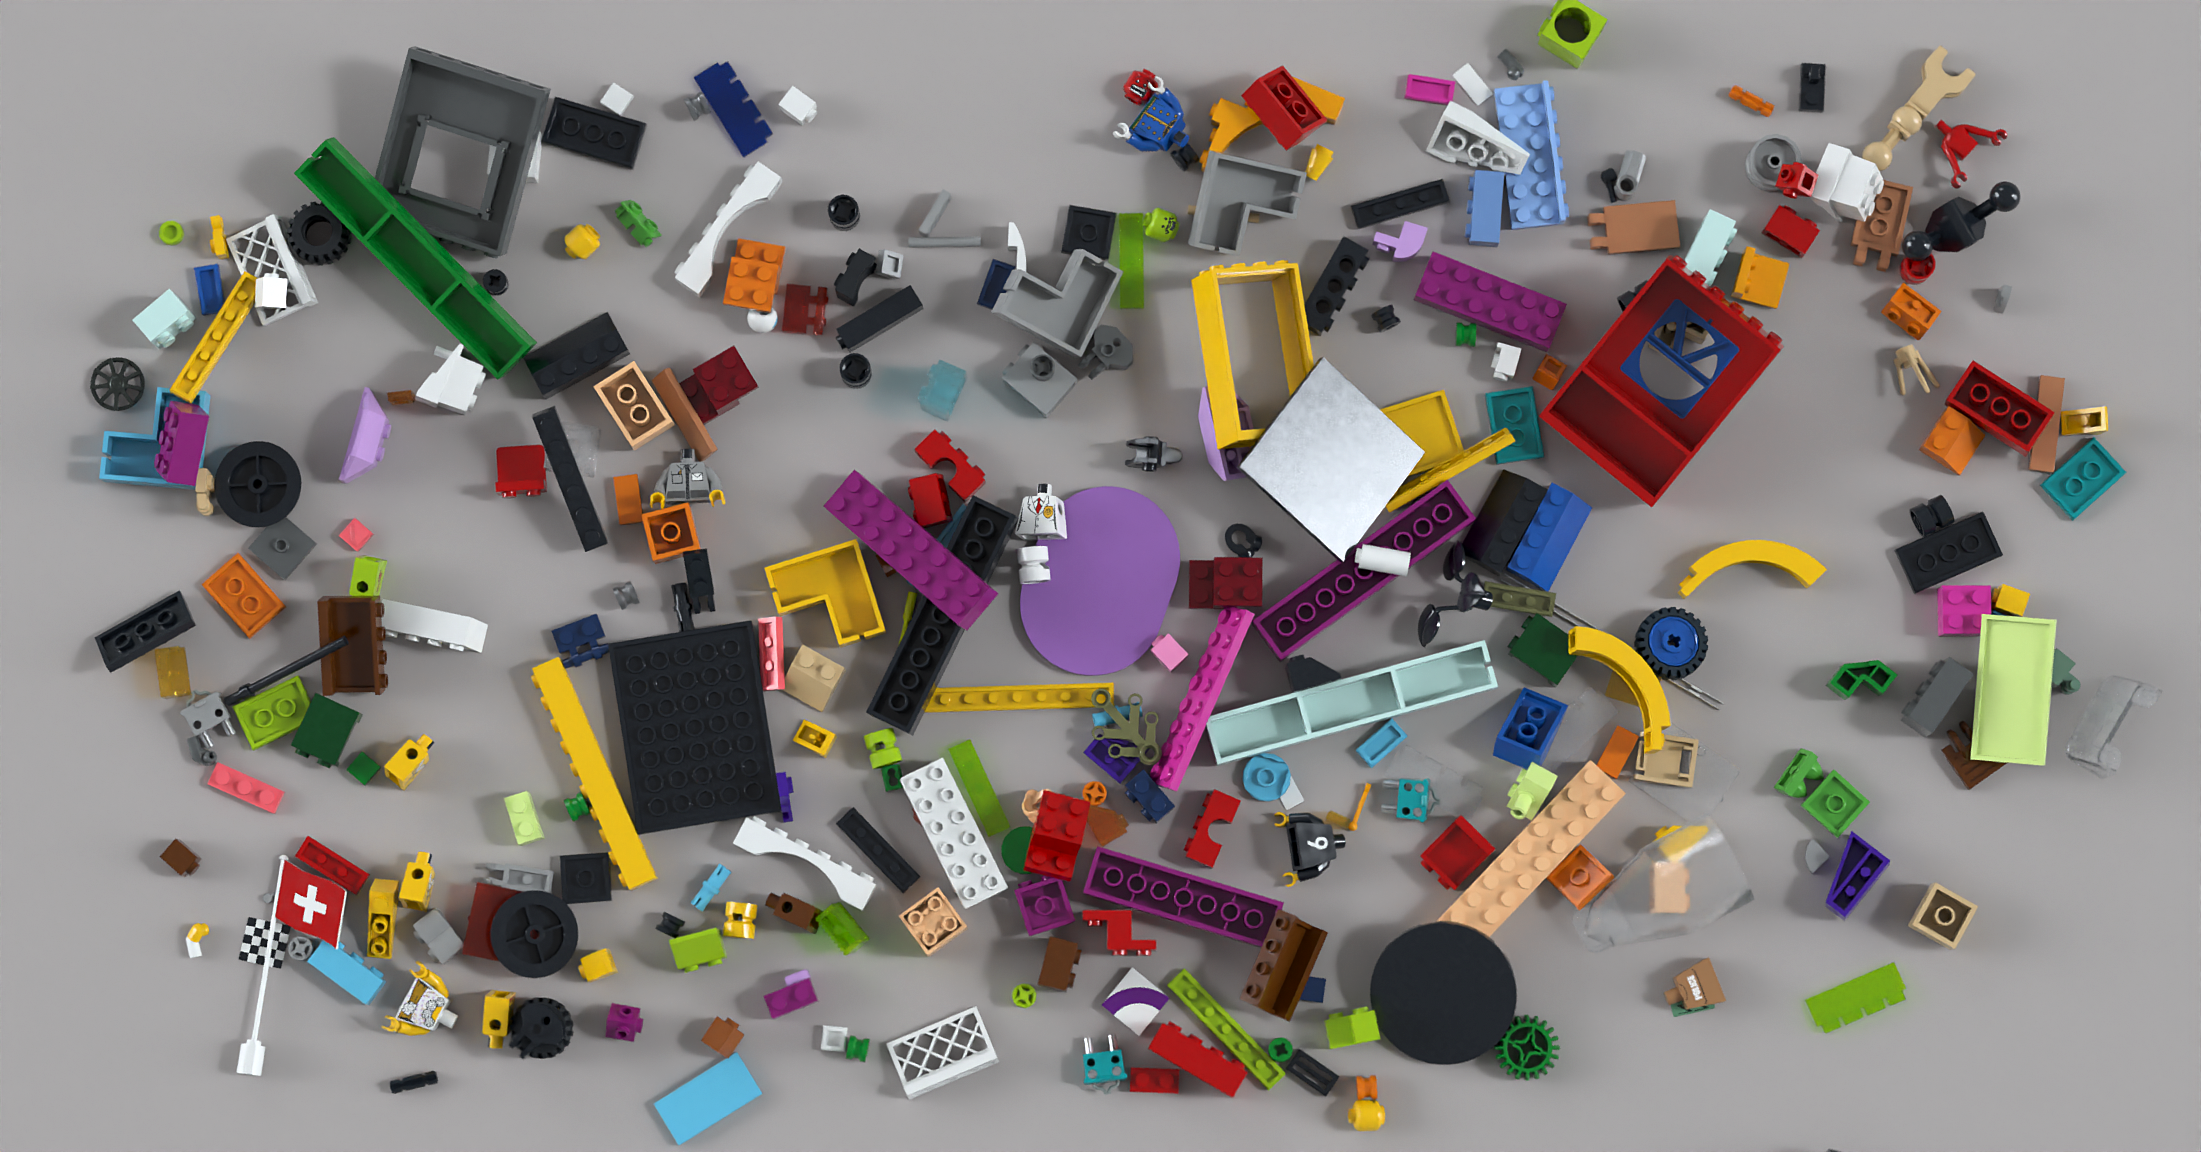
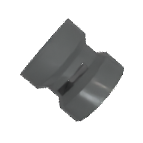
M1040 354L1033 358L1031 362L1032 376L1038 381L1045 382L1050 380L1055 373L1053 359L1045 354Z

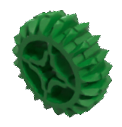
M1524 1015V1022L1521 1023L1519 1016L1514 1017L1516 1025H1513L1511 1022L1509 1029L1500 1039L1501 1046L1496 1045L1493 1047L1494 1050H1501L1502 1053L1496 1055L1495 1059H1504V1062L1499 1067L1504 1068L1508 1065L1510 1068L1506 1072L1507 1075H1511L1514 1070L1517 1071L1515 1074V1079L1517 1080L1520 1079L1521 1073H1524L1525 1081H1529L1530 1073L1533 1074L1535 1080L1539 1079V1070L1543 1075L1548 1074L1544 1067L1545 1065L1549 1068H1554L1555 1065L1549 1061L1550 1058L1555 1060L1559 1058L1558 1055L1552 1054V1050L1560 1049L1558 1045L1552 1046V1041H1557L1559 1038L1558 1036L1550 1038L1549 1034L1554 1031V1028L1550 1027L1545 1030L1546 1020H1543L1538 1025V1016H1534L1531 1023L1529 1022V1015ZM1529 1027L1528 1033H1526L1523 1040L1510 1039L1511 1034L1517 1029ZM1536 1030L1543 1036L1546 1050L1535 1044ZM1529 1040L1530 1046H1533V1049L1538 1052L1529 1051L1524 1056L1521 1046L1515 1045V1043L1519 1045L1526 1044ZM1507 1045L1518 1051L1517 1065L1510 1059ZM1531 1055L1544 1057L1537 1066L1524 1068Z

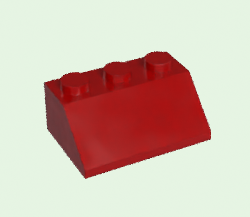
M1283 65L1258 78L1241 95L1247 105L1261 119L1263 125L1270 130L1277 142L1286 151L1299 144L1327 121L1326 117Z

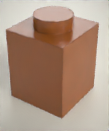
M717 1016L701 1041L729 1059L745 1034L738 1030L740 1025L729 1017L724 1021Z

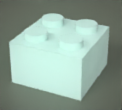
M168 289L137 315L133 322L155 346L161 349L162 347L170 346L175 341V336L178 333L189 330L193 326V321L196 317L181 299Z

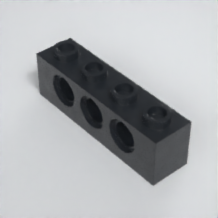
M1343 236L1304 304L1308 329L1319 336L1322 335L1323 331L1328 333L1335 321L1331 318L1335 310L1340 312L1346 302V299L1343 298L1347 289L1352 291L1358 280L1355 277L1359 269L1363 271L1370 259L1367 257L1368 249ZM1347 261L1352 265L1353 269L1349 272H1343L1339 264ZM1331 282H1337L1341 290L1333 293L1329 291L1327 285ZM1321 302L1326 303L1329 311L1319 313L1316 310V305Z

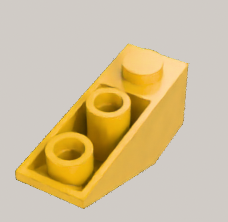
M374 879L370 888L367 957L392 958L399 881Z

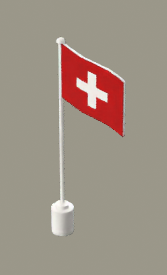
M286 855L279 857L281 859L253 1036L252 1040L247 1039L246 1044L241 1043L236 1073L261 1076L266 1047L261 1046L262 1041H257L276 919H279L295 930L318 937L338 950L347 891L330 880L303 871L287 861L289 859Z

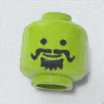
M1155 208L1152 213H1146L1142 225L1146 226L1145 232L1147 236L1161 242H1167L1169 239L1173 240L1175 238L1180 222L1177 221L1176 214L1162 208Z

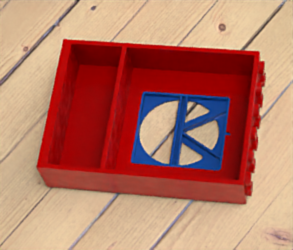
M1670 255L1665 259L1539 415L1541 419L1650 507L1654 506L1784 347L1781 344L1782 338L1773 331L1767 333L1762 329L1764 324L1754 316L1751 318L1747 317L1742 313L1745 309L1734 300L1732 303L1724 298L1726 294L1715 285L1711 288L1705 283L1707 278L1697 270L1691 272L1686 268L1688 263L1678 255L1675 257ZM1670 322L1677 323L1673 349L1654 335V331ZM1687 322L1696 323L1708 331L1714 340V344L1682 356ZM1645 342H1649L1704 388L1693 396L1677 400L1666 399L1652 392L1645 384L1640 372V355ZM1711 355H1717L1716 369L1710 379L1690 364Z

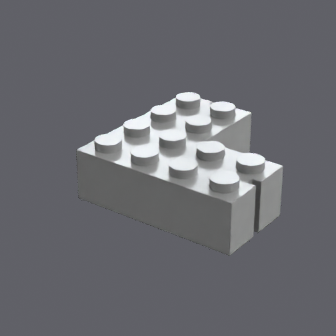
M1209 150L1188 244L1198 248L1240 256L1250 210L1296 219L1301 198L1291 194L1292 191L1302 194L1307 173L1293 168Z
M1076 249L1073 251L1055 288L1021 269L1012 270L1003 287L1007 292L1000 293L991 313L1072 357H1082L1123 271L1107 262H1100V258L1084 249Z

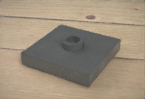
M285 517L280 522L267 526L248 549L286 580L317 543Z

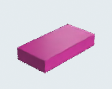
M1408 74L1404 99L1448 106L1449 102L1453 101L1456 81Z

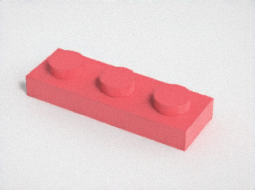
M782 617L758 619L763 691L785 689Z
M217 762L208 781V785L274 814L285 793Z

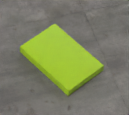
M297 675L232 708L252 750L255 751L298 730L311 700L300 676Z

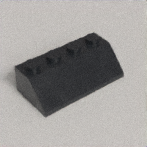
M606 312L526 355L523 359L545 399H548L630 355V352L610 315Z
M1503 470L1462 543L1465 558L1500 576L1548 489L1526 477Z

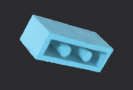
M323 940L307 962L365 1005H370L387 982L382 978L384 974L374 966L369 969L362 964L364 959L355 952H352L351 955L343 950L345 945L340 941L337 950Z

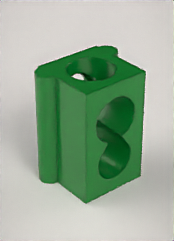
M900 764L881 768L886 792L903 789L900 782L902 778ZM891 769L895 770L894 777L898 779L896 786H891L889 783L891 777L888 776V771Z

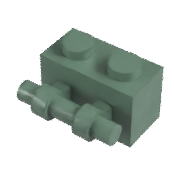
M2058 648L2054 649L2051 689L2060 684L2062 693L2070 695L2077 692L2081 685L2080 681L2069 673L2076 663Z

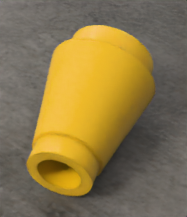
M1316 144L1310 153L1306 167V176L1317 181L1333 160L1332 155L1334 152Z

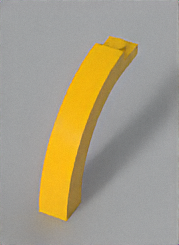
M1745 540L1721 546L1697 560L1688 568L1694 577L1692 578L1688 575L1679 584L1682 588L1677 593L1685 599L1710 575L1723 568L1743 563L1765 564L1781 569L1796 578L1806 589L1827 569L1807 553L1787 544L1767 540Z
M1576 626L1569 630V655L1592 658L1607 665L1623 678L1634 693L1643 718L1644 754H1655L1662 750L1665 741L1662 730L1670 727V714L1663 689L1650 666L1633 648L1608 633L1581 626Z

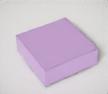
M804 969L786 976L784 979L787 986H790L807 978L811 979L809 971Z

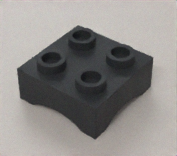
M860 248L856 253H851L846 262V265H848L847 270L844 274L840 273L834 283L837 298L853 307L858 301V292L861 284L877 268L875 263L876 257Z

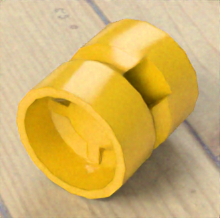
M726 902L725 915L728 917V921L724 922L723 936L754 939L755 925L752 923V920L757 917L758 905ZM740 915H742L743 921H738Z

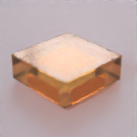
M412 390L387 393L388 401L392 405L415 402V394Z

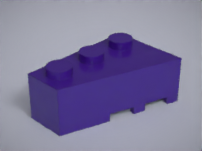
M1853 831L1850 833L1825 903V907L1843 921L1849 917L1890 865V860Z

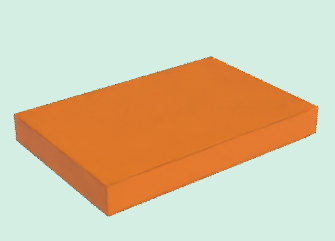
M239 553L234 555L201 584L250 639L286 608V605Z

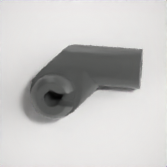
M1507 49L1503 50L1497 57L1509 69L1507 76L1514 81L1519 77L1521 78L1524 73L1523 67Z
M198 736L187 739L192 759L195 762L204 766H211L217 760L216 753L202 748Z

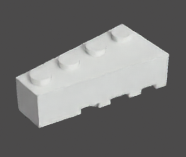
M382 599L385 608L384 617H381L382 627H385L387 636L397 638L398 634L406 635L405 639L419 642L420 639L428 640L427 644L438 647L445 644L450 645V649L463 652L464 649L482 652L488 624L467 616Z

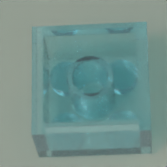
M939 359L937 365L933 364L928 373L929 384L927 387L923 385L918 399L922 411L948 422L967 380V374L965 370Z

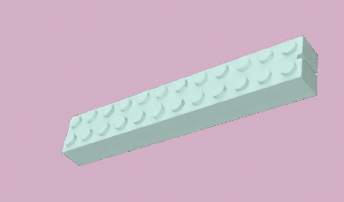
M1483 640L1212 715L1208 719L1206 730L1216 766L1495 690L1498 684L1493 667L1489 666L1485 669L1484 666L1491 661L1486 642Z

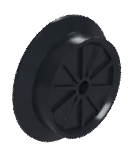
M264 441L244 443L231 450L221 461L214 482L217 501L225 514L241 525L258 528L271 526L287 517L299 500L302 485L299 468L292 456L283 448ZM262 482V486L257 489V483Z
M540 890L524 891L510 897L496 912L490 931L491 944L497 959L509 971L526 978H542L558 972L572 958L578 943V925L572 910L561 898ZM532 930L537 932V936L534 939L530 936Z

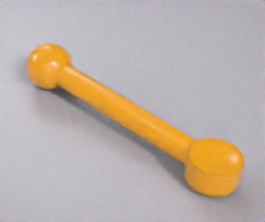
M1366 783L1354 818L1348 824L1350 831H1355L1358 827L1357 821L1371 787L1369 783Z

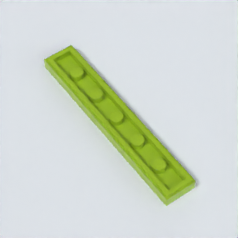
M1185 968L1167 984L1235 1057L1246 1065L1245 1067L1268 1091L1286 1074Z

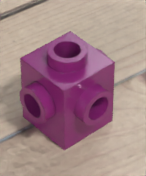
M612 1003L607 1017L605 1037L634 1042L636 1034L641 1033L644 1019L640 1018L641 1008Z

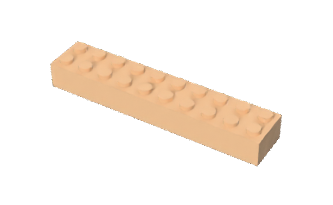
M1591 760L1588 761L1437 921L1462 923L1476 928L1490 937L1626 793Z

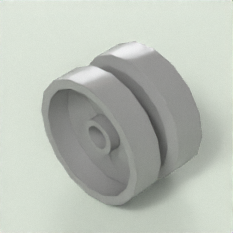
M1779 134L1766 135L1756 142L1747 155L1745 163L1746 175L1750 182L1760 190L1767 192L1781 191L1775 185L1782 164L1793 165V162L1802 163L1801 152L1796 143L1787 136Z

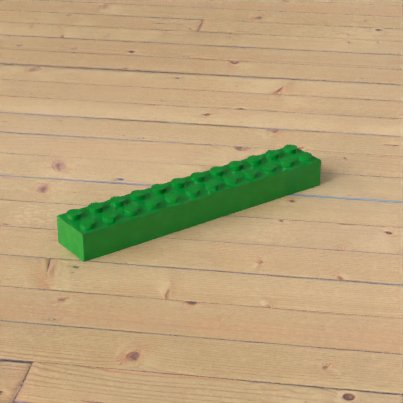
M335 137L326 139L311 154L313 157L308 158L294 174L497 380L506 376L537 342Z

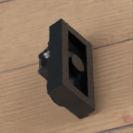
M1801 63L1799 111L1823 113L1826 64Z

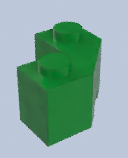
M1879 660L1848 663L1840 666L1825 686L1843 700L1848 699L1860 683L1877 696H1880L1890 686L1897 674Z

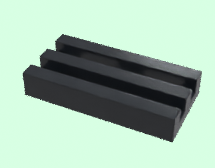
M1301 1049L1297 1051L1286 1067V1070L1325 1097L1340 1077ZM1302 1056L1331 1076L1332 1080L1328 1081L1298 1060L1299 1057ZM1295 1064L1324 1083L1327 1086L1325 1090L1298 1072L1293 1066Z

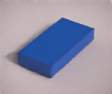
M212 264L194 268L202 315L218 313L225 303L219 265Z

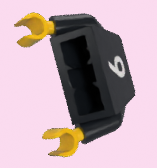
M1282 812L1274 814L1276 817H1284V821L1281 824L1275 823L1274 825L1279 828L1286 826L1293 871H1297L1296 874L1287 872L1282 876L1291 875L1293 877V882L1285 885L1287 887L1293 886L1298 880L1303 882L1320 876L1330 866V860L1336 859V849L1345 847L1346 840L1344 835H1333L1332 826L1324 824L1322 819L1311 813H1290L1289 816Z

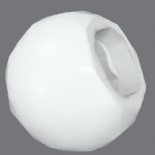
M773 307L771 313L750 310L747 315L749 326L758 333H767L773 330L778 321L777 313Z

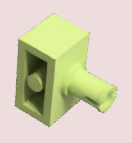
M1533 762L1527 770L1523 768L1516 779L1519 784L1513 783L1507 796L1511 797L1507 804V807L1511 809V815L1516 819H1524L1526 817L1532 820L1549 794L1557 775Z

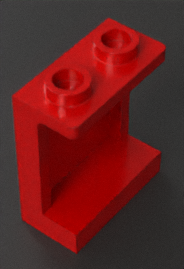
M1460 815L1420 855L1423 859L1420 864L1429 873L1434 870L1440 876L1437 881L1445 889L1448 890L1451 887L1455 890L1495 848Z

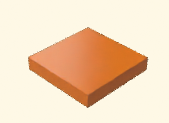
M1581 844L1546 877L1579 911L1615 878Z

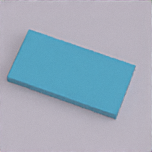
M736 1052L729 1059L726 1058L654 1103V1106L680 1146L763 1093L738 1052Z

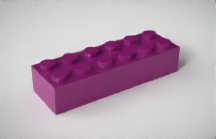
M1436 252L1431 254L1414 297V301L1439 309L1470 323H1476L1478 326L1544 352H1548L1567 306L1564 302Z

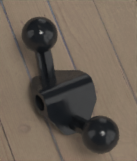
M2008 181L1999 182L1991 189L1989 199L1978 206L1961 197L1943 204L1932 212L1925 232L1912 231L1905 236L1902 242L1904 255L1912 261H1923L1930 256L1933 249L1939 252H1959L1968 248L1984 237L1985 218L1997 210L2009 212L2018 206L2021 198L2018 187Z

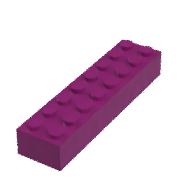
M855 469L823 506L965 630H968L999 594Z
M1099 846L1096 848L1083 894L1260 948L1265 941L1278 909L1282 910L1284 902Z

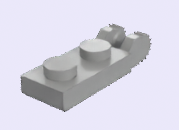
M486 864V868L489 870L504 871L502 880L491 877L484 878L483 883L523 892L540 890L551 893L553 871L511 864Z

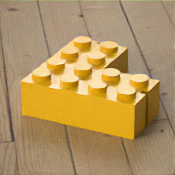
M857 539L764 567L771 590H777L772 595L780 617L826 602L840 648L861 642V636H864L867 640L887 634Z

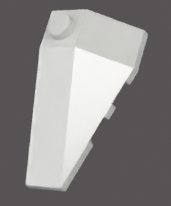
M1452 101L1449 102L1426 149L1427 152L1447 162H1467L1469 166H1489L1492 170L1519 175L1530 156L1527 151L1474 112Z

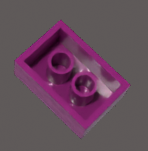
M170 401L169 407H166L164 411V421L166 423L164 431L160 432L159 444L161 448L160 453L155 456L154 467L166 482L195 486L209 415L197 404Z

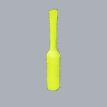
M908 591L903 613L904 624L899 644L908 628V623L912 620L917 593Z

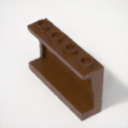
M322 596L317 601L320 648L343 636L349 642L345 647L321 658L323 696H333L336 692H375V695H381L385 688H388L389 680L388 674L384 673V665L387 663V652L383 650L386 629L382 627L381 617H384L385 608L384 603L380 601V596Z
M1278 909L1239 999L1273 1016L1290 1022L1328 932L1298 919L1293 914Z

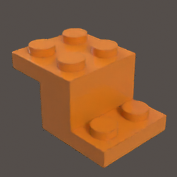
M738 238L735 257H731L723 305L771 313L774 294L777 295L786 247Z

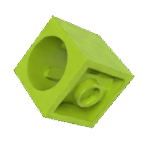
M1558 0L1550 14L1551 20L1546 18L1539 29L1540 31L1537 34L1540 37L1538 45L1578 69L1603 31L1608 19L1578 0ZM1561 19H1575L1583 25L1586 38L1581 42H1565L1559 38L1554 24Z

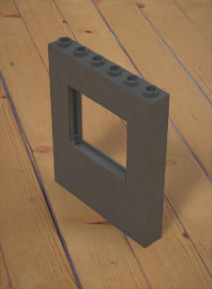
M417 46L410 47L406 56L375 179L431 235L440 237L439 241L448 244L456 242L462 244V248L469 251H476L478 249L484 251V255L491 258H498V256L507 254L551 89ZM427 125L497 147L480 210L411 188Z

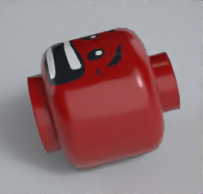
M1143 69L1142 72L1133 71L1123 86V90L1126 93L1125 98L1138 106L1147 104L1154 93H1156V91L1149 89L1148 83L1154 88L1159 87L1158 83L1154 80L1156 76L1147 69Z

